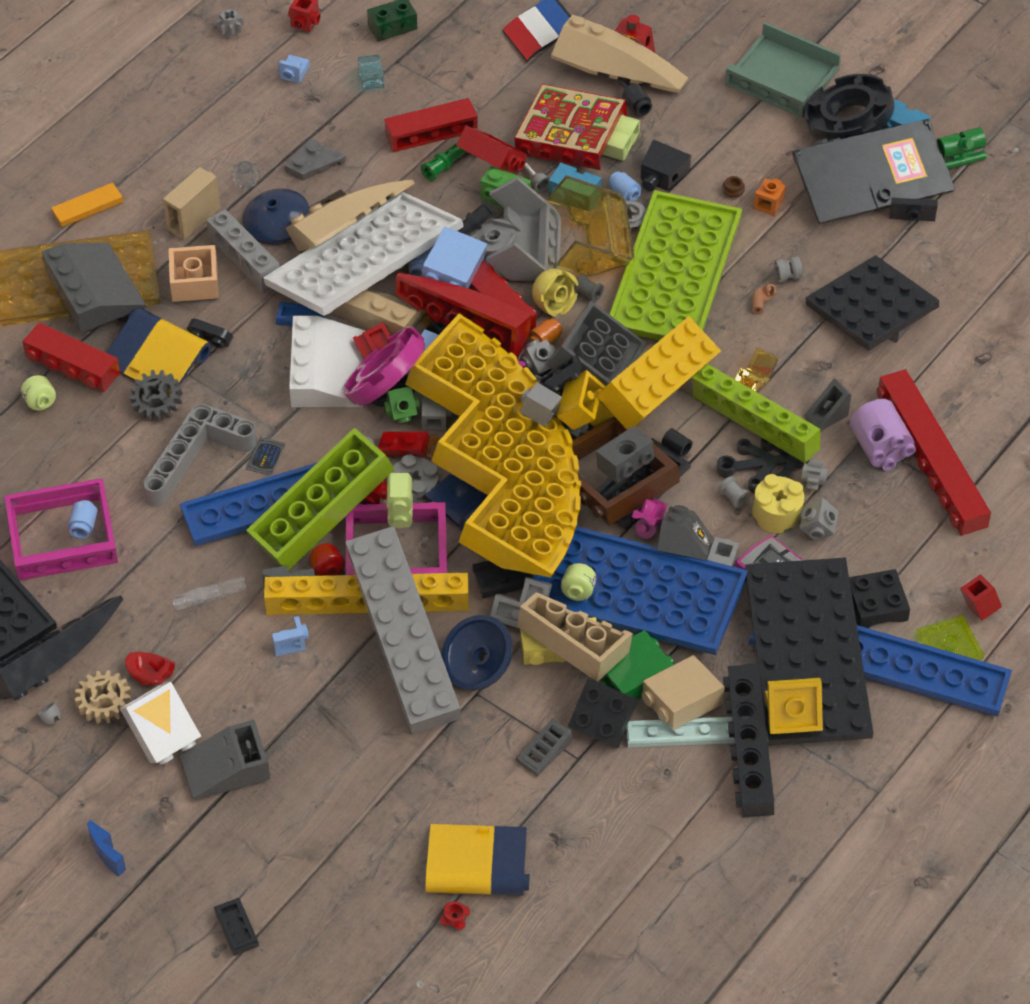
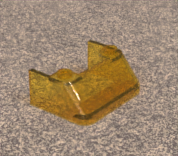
M566 175L547 199L550 203L568 208L571 221L577 225L585 226L588 244L575 240L556 263L557 267L592 277L628 265L634 258V249L624 197L618 192Z

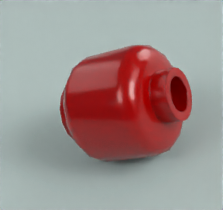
M320 544L309 554L308 562L316 576H336L342 573L345 562L338 548L333 544Z

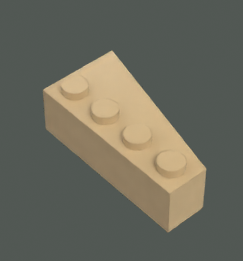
M536 592L520 606L517 627L587 676L598 682L629 654L633 633L626 630L622 633L613 629L610 623L594 621L588 618L589 614L582 611L573 612L566 609L567 605Z

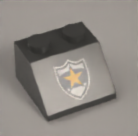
M682 505L670 506L661 524L657 550L707 560L714 538L695 511L688 510L687 507Z

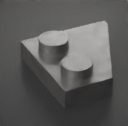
M310 138L284 165L285 172L305 180L313 177L314 174L327 171L328 166L337 162L340 165L346 162V155Z

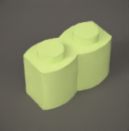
M621 115L602 155L622 161L625 160L631 146L635 143L640 133V120Z
M390 473L388 476L387 508L388 523L391 527L404 528L410 527L412 524L413 493L412 477L409 473Z

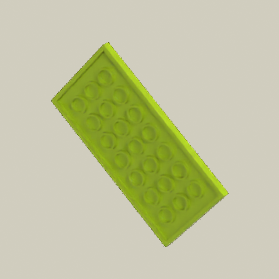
M654 190L609 315L637 336L658 341L688 316L704 331L738 229L742 209Z

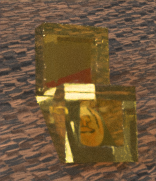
M756 347L748 367L740 368L735 380L759 393L770 380L780 357L760 347Z

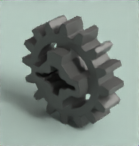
M151 370V376L143 373L142 381L135 380L137 387H131L130 390L133 395L130 396V400L135 412H138L141 418L147 416L148 420L152 421L154 416H157V419L161 421L162 415H166L169 418L171 417L169 413L171 410L178 411L176 404H182L180 396L183 395L179 381L174 379L171 373L166 376L164 370H161L159 375H156L155 371Z

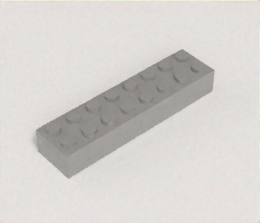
M392 526L345 541L350 564L411 735L461 719V710L395 527Z

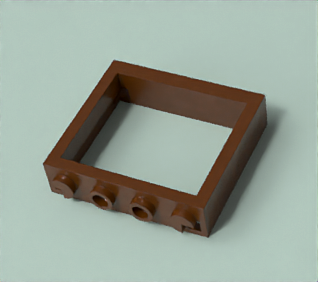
M614 416L573 440L572 449L574 455H577L578 460L618 437L627 429ZM653 443L654 459L647 465L655 473L609 501L578 474V480L581 481L580 502L584 506L587 505L597 518L600 517L610 526L644 505L646 499L652 500L680 482L678 465Z

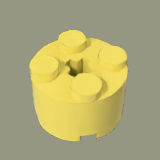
M774 474L767 475L755 490L752 516L757 520V525L771 533H784L786 529L791 528L792 530L800 522L804 504L802 484L786 477Z

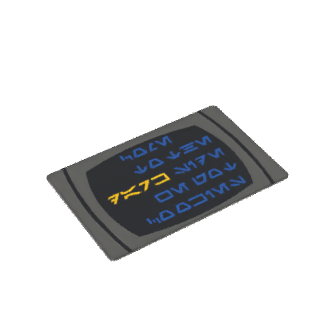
M260 437L246 469L272 475L285 443Z

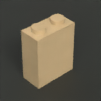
M199 167L163 198L167 230L185 241L220 209L217 177L212 172Z
M693 655L644 680L642 699L648 707H651L657 713L663 723H666L672 730H675L723 705L724 686Z

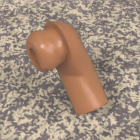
M767 284L754 291L752 297L753 313H763L764 303L771 300L777 292L773 284Z

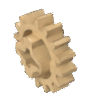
M107 670L105 675H101L100 671H96V677L88 674V681H80V689H75V703L79 709V714H85L87 721L94 717L97 724L102 719L110 723V718L113 716L119 720L120 708L126 705V702L131 701L132 696L127 679L121 680L119 673L111 676L110 670ZM117 690L120 692V697H117ZM87 696L90 698V703H89V704H88V702L86 701V700H87Z

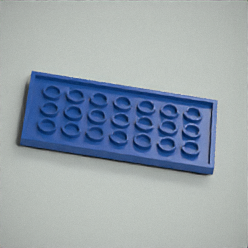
M576 526L565 557L552 577L534 574L533 578L552 584L549 598L567 605L566 609L573 612L582 611L589 614L588 618L596 617V621L599 623L605 621L612 624V628L626 630L634 634L645 630L650 637H654L657 640L717 655L746 583L748 570L709 560L658 551V547ZM572 564H585L592 568L596 574L595 587L591 596L586 600H571L562 592L561 581L565 570Z

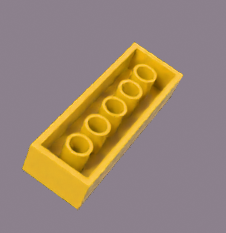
M688 316L614 378L596 397L627 430L632 426L636 427L692 379L705 365L709 364L721 350Z

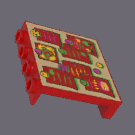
M542 84L514 137L515 148L523 151L530 157L601 170L600 158L621 115L627 116L626 100Z

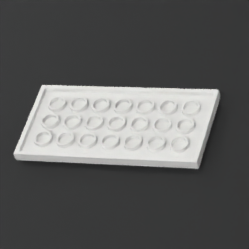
M402 191L395 197L388 199L383 205L372 209V212L357 219V222L320 245L306 250L263 277L264 283L277 292L325 316L433 247L444 226L458 231L463 228L462 219Z

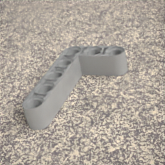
M205 404L194 406L144 480L148 504L151 506H161L167 502L208 439L243 452L253 450L257 445L254 423Z

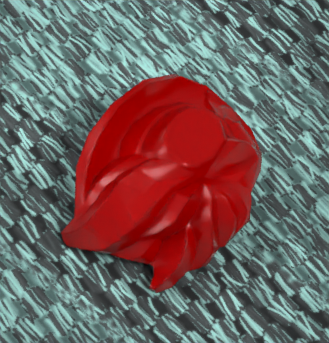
M138 651L129 653L125 659V666L128 673L141 683L142 686L154 687L155 684L160 685L165 682V679H169L172 676L175 662L164 656Z

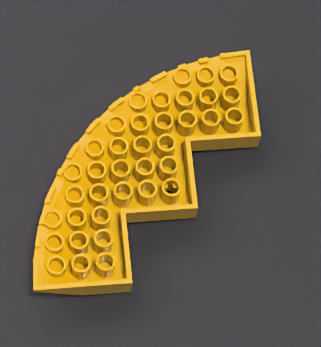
M458 314L412 366L405 385L460 416L438 441L431 462L488 495L465 522L459 543L501 568L552 577L565 557L571 543L580 511L581 481H579L578 477L579 464L577 455H574L572 449L573 441L568 429L565 430L561 419L557 417L558 410L545 427L520 413L523 405L521 398L527 389L531 390L536 385L537 378L527 367L523 368L518 363L517 357L512 352L508 353L501 348V342L495 338L491 340L483 333V328Z

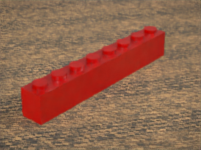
M904 369L881 376L879 386L876 389L878 399L891 401L914 440L916 448L914 456L918 461V467L922 473L926 474L931 490H935L941 507L948 512L952 526L958 529L961 536L988 528L991 511L908 371Z

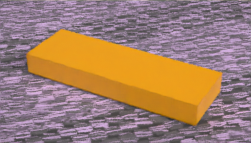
M112 182L51 207V210L60 226L64 227L123 203V196Z

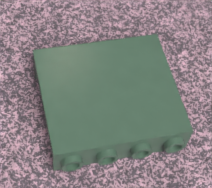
M764 22L762 34L736 66L730 63L726 68L725 85L802 118L809 97L821 86L824 90L840 70L841 54Z

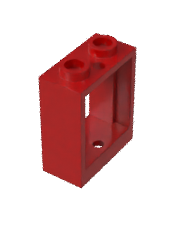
M467 125L456 145L487 163L514 174H518L524 168L528 155L483 130Z

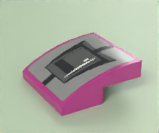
M771 535L736 561L735 566L745 570V564L801 561L802 559Z

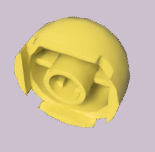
M554 268L548 269L536 278L532 288V298L536 306L545 313L556 316L561 312L564 315L573 307L578 294L575 293L574 285L578 286V281L568 271Z

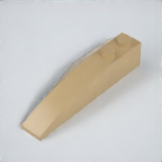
M573 14L563 25L551 54L552 59L590 74L606 73L610 74L609 78L618 80V76L631 79L630 83L635 84L647 82L653 88L679 93L688 81V77L669 62L636 41L601 24H596Z
M413 179L389 182L341 196L324 205L317 203L309 208V214L305 216L303 214L297 215L290 220L292 224L285 228L298 252L314 248L357 222V219L371 213L372 209L386 203L388 197L389 199L395 197L415 183Z
M372 290L362 291L351 298L350 301L340 305L331 312L366 329L384 323L391 336L406 327L413 326L415 328L422 317L427 316L426 311L423 309L418 311L402 299Z

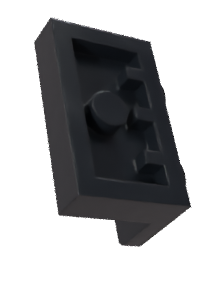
M576 354L537 380L536 383L561 395L565 381L575 379L582 372L586 371L587 368Z

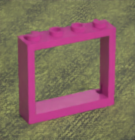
M103 478L4 496L15 568L19 581L118 563ZM82 500L90 502L100 501L107 542L22 556L16 515L74 505V503Z
M387 503L358 504L346 515V541L354 539V524L388 523ZM413 503L412 522H438L439 567L410 568L411 574L447 573L445 503ZM346 551V575H354Z

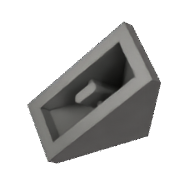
M834 378L805 413V416L814 426L822 431L849 415L851 393Z

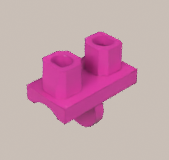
M646 499L642 509L634 510L632 517L636 519L641 518L635 527L639 537L649 539L655 536L658 529L657 526H661L664 519V514L668 507L667 503L658 499Z

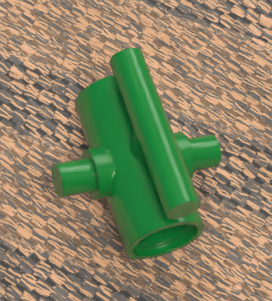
M980 127L966 130L959 134L955 133L940 137L936 140L943 159L953 157V159L945 161L947 169L987 158L985 151L974 153V150L986 146L985 133Z

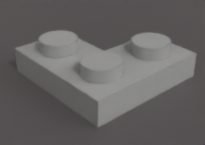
M527 577L520 600L501 594L495 595L490 616L504 624L517 627L520 606L536 592L549 597L552 584Z

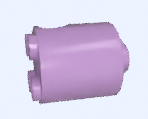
M887 399L870 401L862 405L852 415L849 425L873 466L882 467L884 471H889L896 466V463L915 453L914 440L891 401Z

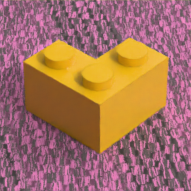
M587 370L571 381L566 380L557 417L572 430L588 423L596 426L614 417L596 397L606 386Z

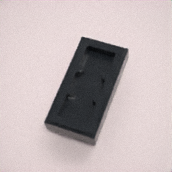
M891 198L889 219L935 221L938 200Z
M240 898L214 907V912L233 956L259 947L258 939Z

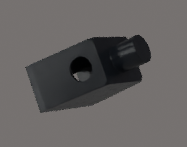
M653 140L641 164L640 178L643 181V188L650 192L656 187L666 191L670 190L690 172L691 155Z

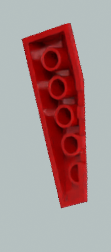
M402 273L396 275L395 294L418 311L421 309L426 311L431 320L448 326L458 314H461L483 328V333L491 340L495 338L501 342L500 347L508 353L512 352L518 359L530 334L531 314L491 296L465 287Z

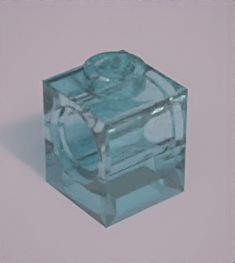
M379 54L358 57V73L363 91L385 88L384 71Z

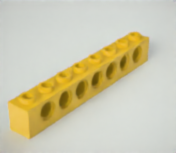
M468 573L412 574L425 612L469 611ZM355 575L265 577L264 600L266 615L368 613Z

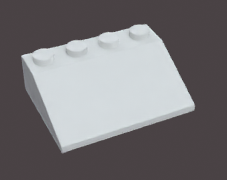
M293 316L289 388L291 407H363L358 404L354 405L343 394V391L348 392L344 385L350 375L364 360L353 341V337L361 335L365 330L320 316Z

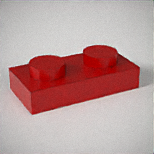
M427 431L383 432L377 448L386 456H405L409 454L424 456L430 436Z

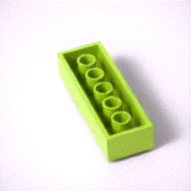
M354 428L246 531L255 543L279 566L286 565L289 571L395 469L387 456Z

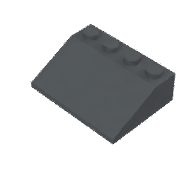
M62 243L41 251L44 269L81 333L126 316L138 308H146L145 302L109 243Z
M590 301L571 325L547 363V366L553 370L577 354L587 370L604 386H607L639 358L647 343L594 302Z

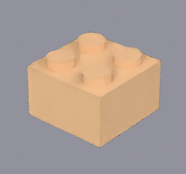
M215 245L169 248L172 302L218 299V264Z

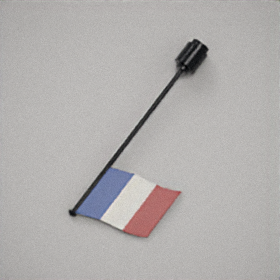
M541 0L536 6L507 24L503 32L528 63L539 51L557 41L563 25L571 17V14L559 0ZM618 76V81L625 88L622 99L626 100V105L638 116L647 115L652 109L649 96L640 85L633 84L628 86L623 78Z

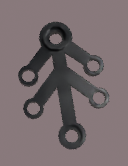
M761 438V448L753 445L748 439H740L737 443V452L741 455L751 454L757 458L736 461L732 456L724 455L717 460L716 470L720 476L728 478L736 471L761 468L755 477H751L748 482L749 491L755 493L757 486L752 484H759L777 465L785 464L780 473L774 475L788 478L795 468H802L804 462L772 443L770 445L765 444L768 441ZM772 450H775L776 452H778V453H780V454H782V455H775V456H774L773 454H771V453H769V452L772 451Z

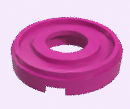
M413 326L406 327L389 337L390 343L380 350L376 348L350 375L344 385L348 392L344 390L343 394L354 405L363 406L379 398L393 387L419 359L425 348L424 338Z

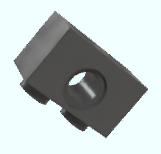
M632 426L596 451L597 468L613 481L619 483L654 459L653 441Z

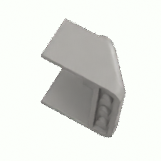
M519 177L490 191V196L504 207L503 219L513 225L517 235V243L513 242L487 256L486 261L510 281L535 282L536 278L543 271L551 268L560 269L561 217L558 211Z

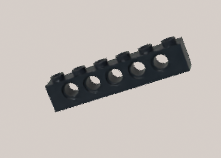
M759 664L728 666V676L723 677L724 692H729L730 699H725L726 714L732 715V722H728L729 738H734L735 745H730L731 761H737V768H733L734 784H739L740 792H735L736 808L742 809V818L774 815V795ZM739 693H747L748 695H746V696H740V695H738V694H739ZM748 715L750 718L743 719L741 716ZM751 738L753 741L745 742L743 739ZM749 761H753V762H755L756 764H754V765H747V764H745V763H746V762H749ZM757 785L758 788L750 789L748 788V786Z

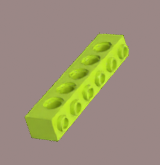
M705 365L692 377L693 397L802 462L806 463L821 449L820 428L713 366Z

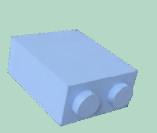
M444 226L423 264L421 277L469 288L485 257L487 243Z

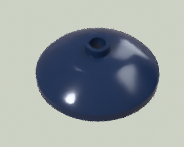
M283 188L268 190L257 195L248 203L242 216L243 226L258 242L265 244L283 243L291 240L285 228L292 224L290 220L299 214H303V216L309 214L310 207L305 197L294 190Z
M475 615L459 622L446 637L441 653L450 681L462 689L471 691L485 689L493 685L504 675L511 662L513 653L512 638L508 629L491 616Z

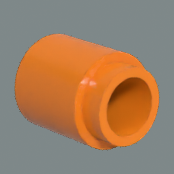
M553 318L546 319L530 331L528 343L537 339L539 342L547 339L549 344L552 345L563 333L562 326Z

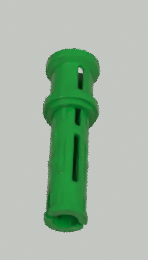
M455 143L445 152L435 154L434 159L420 166L423 176L429 181L436 180L437 175L443 171H448L451 164L466 154L467 151L456 146L457 143Z

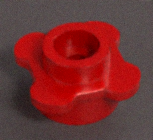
M459 902L446 903L444 905V915L440 917V924L442 926H453L456 930L464 929L466 917L470 915L469 907Z

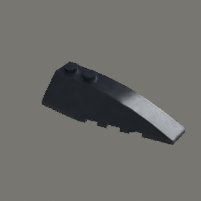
M119 595L107 599L83 613L82 619L78 617L62 625L61 632L56 630L39 638L41 644L37 642L29 647L26 646L0 661V697L3 700L13 698L16 701L28 694L27 689L33 685L37 688L48 682L49 679L47 677L74 658L97 635L123 601L122 596Z

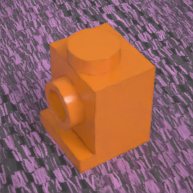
M765 178L760 188L755 192L753 209L775 216L785 198L786 185L777 178L771 180ZM763 200H767V201H770V202H772V203L769 204V203L763 202Z

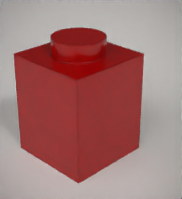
M981 574L960 588L968 608L981 621L1002 607L995 588Z

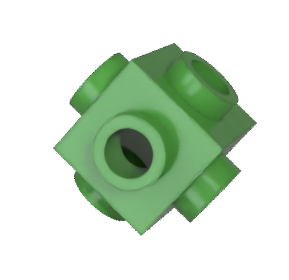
M408 386L385 392L387 401L384 402L386 415L391 416V420L398 419V423L412 421V416L418 415L417 409H420L418 396L413 395L411 387ZM401 401H403L405 404V407L402 410L399 407V403Z

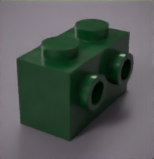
M396 0L367 9L368 26L378 42L418 29L417 13L409 0Z

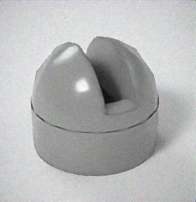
M52 702L38 712V716L45 724L53 725L55 724L53 718L59 721L61 712L56 703Z

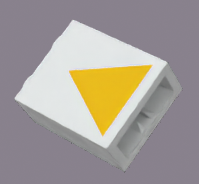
M163 682L120 708L150 763L159 762L162 765L174 758V752L179 749L182 752L196 745L194 740L201 737L171 682Z

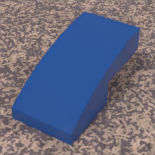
M90 820L87 826L96 853L112 872L120 876L126 870L123 855L113 849L111 834Z

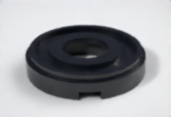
M852 74L834 79L835 85L823 90L822 86L819 87L809 97L804 109L808 128L815 137L820 140L823 138L827 140L834 138L845 139L883 129L894 112L895 102L890 86L887 87L880 77L869 74ZM858 105L865 107L863 111L856 115L843 118L836 117L841 110L849 106Z

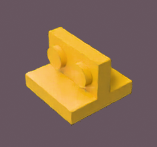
M820 678L768 681L765 701L769 714L770 734L823 731L822 681Z

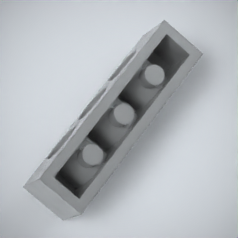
M226 209L208 218L209 239L261 292L269 289L270 287L265 285L263 277L279 268V262Z

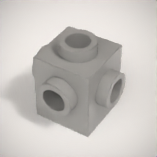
M538 339L526 345L525 351L521 354V361L526 363V367L534 376L542 377L552 371L547 366V363L556 349L553 345L549 344L547 339L539 342Z
M824 498L810 502L803 507L800 529L815 542L835 534L838 510Z

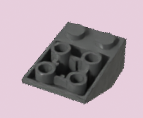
M255 720L229 726L180 755L193 800L270 779L268 760Z

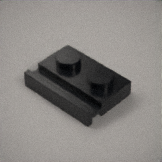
M489 560L472 564V571L475 574L482 599L495 596L496 594L523 589L525 580L529 577L528 573L501 568Z

